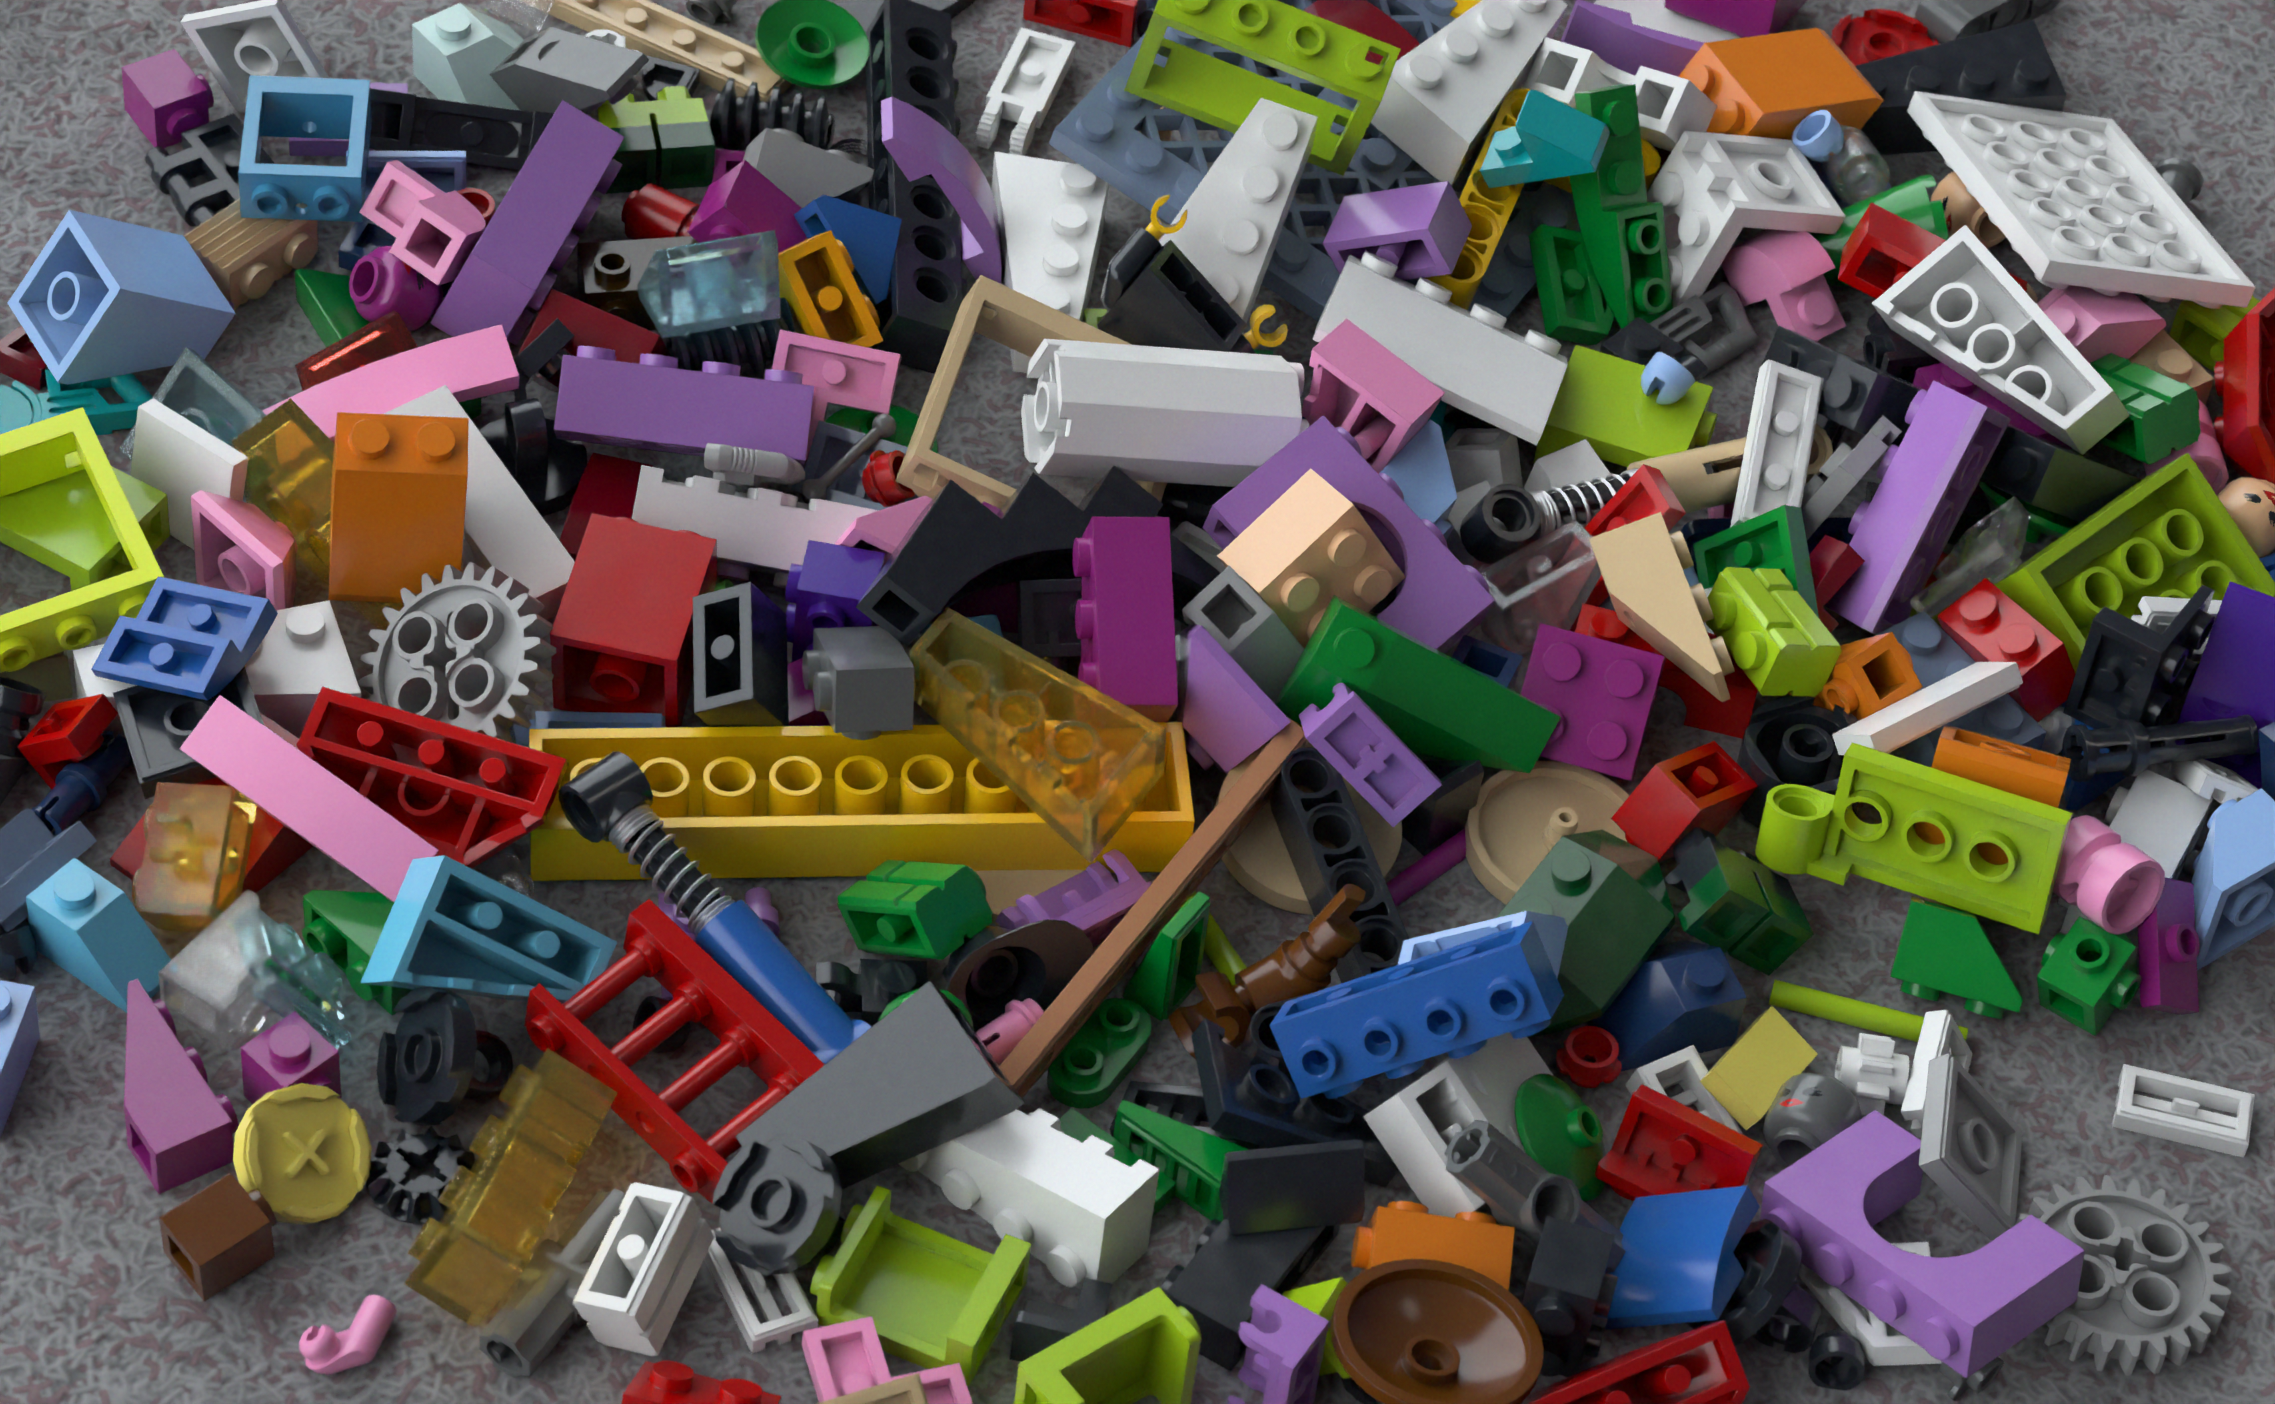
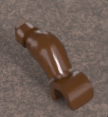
M1346 884L1308 925L1309 932H1302L1295 940H1285L1273 953L1236 973L1235 985L1233 986L1226 974L1220 972H1206L1195 975L1196 985L1204 999L1195 1005L1179 1007L1168 1016L1171 1026L1187 1052L1196 1059L1191 1036L1204 1018L1224 1028L1225 1035L1222 1041L1237 1048L1242 1044L1251 1018L1259 1008L1270 1003L1326 989L1331 983L1330 973L1338 965L1337 958H1344L1361 940L1358 928L1348 917L1363 902L1366 891L1356 885Z

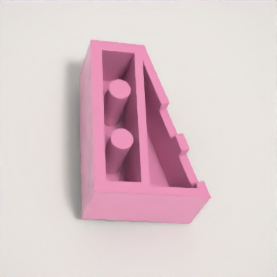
M1346 318L1312 348L1309 366L1314 367L1310 394L1303 401L1302 416L1306 418L1310 426L1324 415L1335 428L1342 427L1347 430L1359 444L1361 456L1379 474L1424 427L1445 392Z

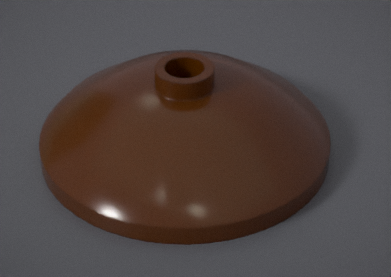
M1403 1259L1371 1267L1354 1277L1345 1286L1338 1297L1331 1320L1332 1344L1340 1363L1363 1390L1382 1404H1521L1535 1387L1542 1367V1338L1533 1317L1524 1305L1507 1289L1490 1278L1471 1269L1448 1262L1428 1259Z

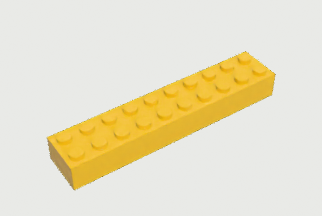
M1182 722L913 725V730L881 731L879 737L867 740L851 739L843 736L842 733H834L831 726L529 729V748L567 759L569 765L559 789L613 751H620L629 756L639 766L650 784L653 804L649 808L653 809L656 816L660 817V821H664L661 829L666 835L675 834L674 844L679 849L687 847L685 856L691 862L699 861L697 869L702 875L711 874V878L866 876L886 860H900L906 863L915 861L966 865L974 871L1086 870L1089 865L1099 861L1110 873H1115L1108 867L1103 858V854L1113 849L1123 853L1138 872H1162L1193 835L1195 819ZM559 789L545 823L530 832L531 881L652 879L641 877L640 864H630L628 860L629 852L620 853L619 849H616V845H612V841L601 840L599 843L582 837L567 820L558 798Z

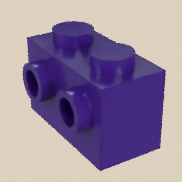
M808 540L803 565L792 563L790 566L785 593L786 602L796 603V605L788 604L786 610L787 642L793 643L791 663L803 658L804 651L813 650L814 628L878 626L877 623L857 609L856 605L883 568L885 553Z

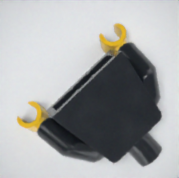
M1164 195L1157 199L1151 209L1150 224L1145 229L1138 227L1108 265L1101 294V301L1107 312L1097 324V328L1132 345L1255 354L1254 349L1260 344L1265 347L1281 345L1288 333L1286 324L1281 325L1270 334L1259 331L1260 324L1276 312L1273 305H1262L1255 309L1250 317L1251 329L1242 335L1248 325L1172 240H1169L1163 246L1161 245L1159 240L1165 233H1175L1183 228L1187 220L1188 210L1186 209L1177 223L1172 225L1164 224L1158 217V209L1165 204L1170 195Z

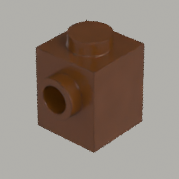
M231 1172L159 1217L164 1253L204 1302L275 1257L272 1227L277 1224V1220L272 1208L258 1190L253 1189L247 1193Z

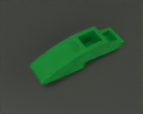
M1620 84L1575 93L1576 109L1605 123L1610 131L1596 171L1569 176L1584 244L1598 283L1621 329L1638 317L1647 323H1651L1672 310L1673 302L1663 203L1647 202L1636 85Z

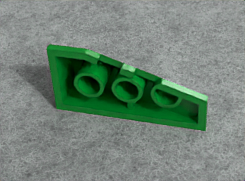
M1336 595L1332 597L1275 702V705L1288 718L1301 724L1299 718L1301 712L1310 704L1316 705L1320 710L1325 708L1335 696L1332 693L1333 687L1338 683H1344L1376 713L1414 754L1446 760H1480L1482 766L1529 774L1561 718L1556 713Z

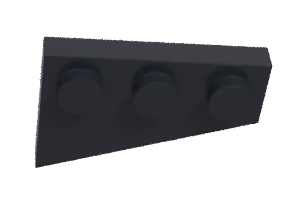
M1206 1018L1203 1019L1191 1038L1210 1130L1219 1132L1229 1139L1243 1140L1264 1148L1362 1140L1364 1146V1181L1383 1187L1389 1184L1399 1169L1363 1116L1369 1113L1368 1110L1343 1096L1326 1098L1324 1092L1301 1099L1294 1082L1278 1070V1059L1259 1048L1256 1049L1251 1057L1222 1041L1225 1035L1224 1028Z

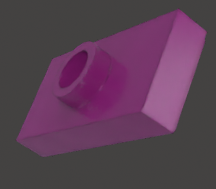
M2165 877V885L2160 900L2151 914L2137 926L2139 975L2141 976L2140 1003L2142 1008L2176 1015L2199 1013L2197 956L2200 944L2195 930L2194 884Z

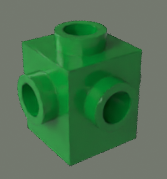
M2079 916L2066 935L2059 932L2053 937L2041 960L2043 968L2037 975L2039 1005L2096 1036L2115 1008L2120 1010L2127 1008L2139 989L2141 976L2138 974L2136 946L2132 944L2131 940L2124 933L2118 935L2108 933L2100 926Z

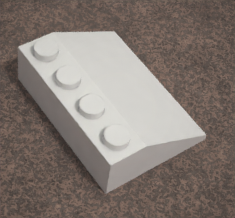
M1365 252L1361 260L1349 255L1319 318L1313 340L1320 342L1347 318L1444 391L1445 394L1441 401L1537 446L1568 365L1567 357L1558 354L1562 345L1552 338L1529 329L1524 338L1503 328L1507 318L1482 305L1474 303L1471 312L1449 302L1452 295L1451 291L1432 281L1420 277L1416 286L1394 276L1398 268L1395 264L1375 254Z

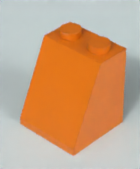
M1819 28L1706 42L1678 76L1691 81L1717 105L1706 130L1708 133L1792 140L1795 128L1805 117L1818 110L1828 111L1840 124L1844 132V143L1839 154H1834L1831 151L1828 154L1829 160L1821 162L1825 172L1828 171L1884 101L1828 34Z
M337 412L331 484L328 600L403 603L400 590L405 587L416 595L421 593L423 574L428 573L442 582L445 565L450 564L461 571L468 480L469 418Z
M1946 724L1939 737L1931 768L2058 808L2071 759ZM1918 822L1915 824V832L1923 841L1936 845L1945 842L1944 835L1937 826L1928 822ZM1989 842L1976 845L1979 855L1985 861L1995 865L2008 863L2006 853L1998 845Z

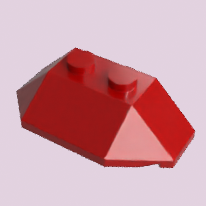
M2273 288L2224 338V361H2216L2214 367L2216 392L2219 397H2223V416L2215 417L2214 430L2221 451L2225 453L2232 467L2239 475L2246 478L2267 480L2275 484V288Z
M323 686L297 742V747L302 753L439 851L435 856L445 855L471 869L545 823L569 765L567 759Z
M1724 1320L1624 1353L1532 1392L1521 1404H1742L1750 1385Z

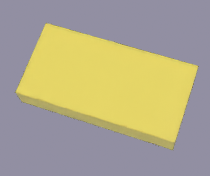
M1771 1006L1751 1024L1700 1082L1747 1131L1770 1109L1781 1086L1792 1076L1801 1074L1818 1053Z

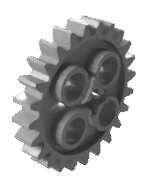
M469 562L464 573H462L450 564L445 565L442 582L428 573L423 574L421 593L416 595L404 587L400 591L405 606L400 611L390 607H385L382 610L385 618L390 623L387 629L370 630L369 636L378 642L379 646L376 652H368L360 657L362 662L373 668V673L358 680L359 687L372 694L367 700L512 742L509 728L514 723L524 728L531 726L529 718L523 712L527 704L536 706L543 705L545 699L534 691L536 683L552 680L554 674L540 666V661L556 653L555 647L541 639L553 629L550 622L539 616L544 608L543 604L528 594L529 588L492 566L485 571L475 563Z
M2104 1175L2099 1190H2093L2083 1177H2077L2071 1194L2059 1184L2053 1185L2048 1200L2046 1201L2037 1196L2033 1198L2028 1214H2020L2016 1223L2018 1224L2032 1214L2085 1250L2077 1301L2045 1323L2049 1327V1331L2044 1344L2049 1347L2063 1339L2071 1343L2069 1360L2073 1362L2080 1358L2085 1351L2093 1353L2096 1370L2101 1372L2106 1367L2109 1358L2118 1359L2125 1375H2132L2136 1361L2141 1359L2154 1374L2160 1372L2165 1356L2178 1366H2181L2185 1363L2190 1349L2201 1353L2206 1346L2209 1335H2216L2231 1295V1290L2225 1287L2231 1273V1268L2218 1264L2224 1249L2223 1245L2213 1242L2204 1243L2210 1227L2207 1222L2188 1225L2185 1218L2190 1206L2187 1203L2178 1205L2170 1210L2163 1206L2166 1190L2160 1188L2150 1198L2141 1196L2139 1181L2132 1179L2126 1192L2118 1191L2110 1175Z

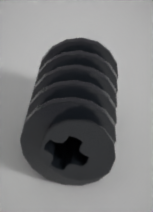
M729 77L722 91L716 96L709 125L715 145L721 137L724 150L737 151L743 140L746 149L762 131L769 128L772 130L785 129L795 132L803 138V142L827 151L833 144L835 116L828 114L826 96L820 95L812 110H807L802 91H797L791 103L787 106L783 105L780 87L774 86L768 99L761 101L758 83L751 82L745 95L741 97L737 96L735 78Z
M785 297L778 298L774 311L771 305L766 300L754 303L751 315L743 304L731 305L727 319L718 307L707 310L704 322H702L700 316L695 311L683 314L680 327L672 315H665L662 319V339L670 352V357L678 358V369L702 370L703 362L705 361L728 363L740 366V377L743 363L749 362L756 378L764 377L766 360H774L779 331L794 332L792 314Z

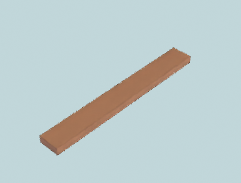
M1290 720L1291 722L1274 736L999 1066L1022 1099L1271 799L1283 761L1292 751L1305 747L1307 739L1301 726Z

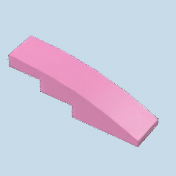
M502 324L439 340L372 362L317 384L260 411V421L275 469H283L334 457L337 412L384 414L444 385L448 387L458 402L519 389V374Z
M219 695L179 748L285 827L290 828L393 903L412 859L434 857L439 851L221 695Z

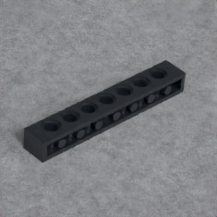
M884 0L865 32L869 43V55L866 62L868 167L874 169L872 180L868 183L869 209L900 218L902 221L887 297L874 306L880 320L878 330L884 341L872 346V348L900 354L902 356L901 364L935 373L959 307L967 291V280L961 278L962 237H960L959 228L961 217L932 174L911 182L908 181L882 142L881 101L894 97L908 103L940 123L957 139L961 125L960 118L955 116V100L958 94L959 80L953 77V63L957 53V41L952 39L951 14L910 0Z

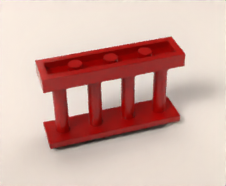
M648 899L629 914L623 945L626 955L563 1004L539 983L529 992L524 1025L533 1043L543 1053L547 1055L555 1054L669 1164L672 1175L684 1189L691 1193L698 1192L712 1204L714 1190L725 1166L728 1164L725 1160L742 1147L736 1135L825 1064L658 906ZM642 976L654 977L673 995V1000L612 1048L608 1049L582 1024ZM690 1020L701 1022L720 1040L721 1044L659 1094L656 1095L629 1069ZM737 1065L749 1067L768 1085V1090L704 1141L677 1114Z

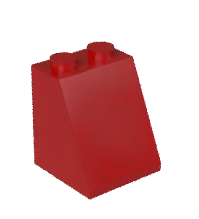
M591 514L553 624V629L550 632V645L556 648V653L551 656L552 674H554L552 679L553 708L570 712L662 713V716H665V728L681 727L694 676L693 597L714 592L717 580V539L703 537L689 530L675 531L641 524L626 517L612 518Z

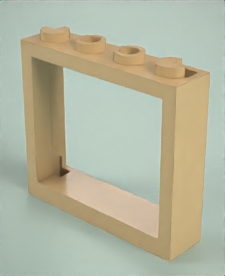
M980 275L961 302L895 482L912 489L919 497L927 496L933 499L951 479L981 503L985 501L1001 509L1003 504L1017 489L931 451L974 332L1031 358L1044 339L1132 344ZM1136 481V483L1161 502L1167 485L1166 482Z

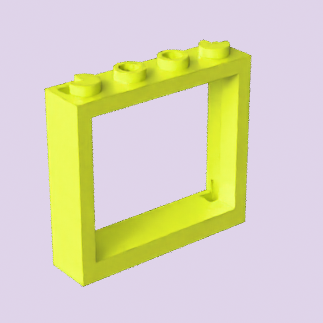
M83 407L0 434V497L85 469L133 570L0 615V673L20 670L31 662L66 650L81 649L92 641L109 636L120 615L136 619L157 577H164Z

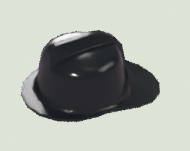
M1045 919L1023 925L1012 931L1003 926H987L974 937L964 938V944L950 954L948 965L943 969V976L947 982L945 990L963 1002L971 1014L973 1029L977 1032L1003 1015L1006 1004L1012 1000L1022 1002L1030 998L1043 1011H1046L1093 955V945L1081 928L1062 920Z

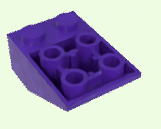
M2230 581L2177 723L2228 719L2250 715L2257 725L2259 736V729L2275 721V597ZM2209 737L2175 740L2176 745L2210 742ZM2259 742L2258 748L2253 755L2244 756L2240 754L2205 759L2233 770L2257 789L2262 788Z

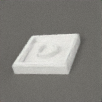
M153 398L138 406L130 476L167 494L170 535L194 550L191 496L203 490L243 501L248 457Z

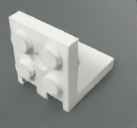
M1684 130L1647 192V202L1663 203L1673 308L1694 295L1702 296L1743 227L1836 234L1846 217L1804 154L1794 145L1792 140Z

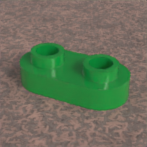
M1105 999L1048 1067L1047 1085L1053 1097L1066 1106L1079 1109L1092 1108L1105 1102L1143 1057L1149 1047L1152 1024L1146 1010L1128 999ZM1111 1023H1121L1125 1026H1115ZM1085 1065L1088 1066L1090 1069L1082 1070L1074 1066Z

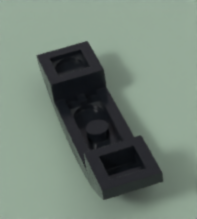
M370 88L371 135L369 149L376 151H466V164L520 171L554 114L418 97L416 94Z

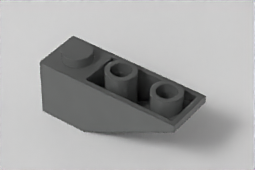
M551 27L527 37L489 75L520 111H539L554 114L563 100L578 110H582L585 114H590L606 100L611 105H614L625 98L639 83L634 75L649 59L644 53Z

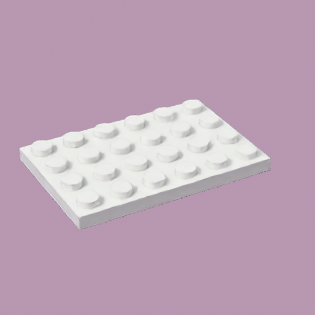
M1914 92L1907 112L1923 131V136L1943 156L1945 164L1953 169L1965 184L1967 192L1975 197L1989 215V220L1997 225L2010 241L2012 249L2020 254L2034 272L2035 278L2040 283L2054 289H2066L2069 285L2089 287L2096 292L2108 296H2117L2120 292L2142 294L2151 300L2164 303L2171 301V298L2190 300L2210 309H2219L2222 305L2247 308L2256 287L2113 119Z

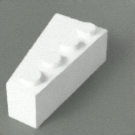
M1563 0L1480 1L1396 61L1382 101L1371 124L1438 181H1449L1452 186L1458 178L1461 169L1468 159L1470 160L1475 154L1483 138L1492 127L1505 97L1510 91L1520 89L1526 81L1545 37L1553 38L1568 5Z
M994 152L991 191L997 206L1000 224L1001 284L1083 322L1084 309L1088 307L1106 220L1109 184L1080 164ZM1010 348L1013 371L1027 373L1031 357Z
M444 385L384 413L391 415L469 418L468 480L461 572L464 573L469 562L475 563L485 571L491 566L495 567L530 589L528 594L540 601L544 606L539 616L547 620L557 615L575 561L448 387Z
M1040 1108L1028 1115L1016 1109L1014 1112L899 1164L911 1172L918 1170L940 1186L946 1198L956 1207L963 1210L971 1209L993 1225L996 1233L1002 1240L1005 1234L1031 1243L1030 1253L1045 1263L1052 1276L1067 1287L1076 1286L1082 1290L1085 1277L1113 1283L1148 1251L1159 1169L1140 1159L1132 1167L1113 1159L1112 1157L1115 1155L1113 1145L1093 1135L1082 1143L1064 1134L1060 1127L1059 1118Z

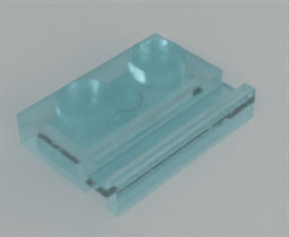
M256 906L233 919L246 970L259 980V983L251 987L253 995L283 1018L295 1011L336 1049L351 1041L350 1032L337 1023V1021L345 1017L338 989L343 985V981L333 960L324 952L316 954L301 942L299 936L286 922L278 924Z

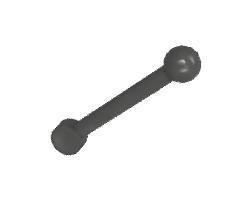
M888 414L876 416L872 422V429L821 478L809 479L803 483L801 488L802 500L807 504L810 503V499L826 500V489L880 438H888L894 434L897 426L895 419Z

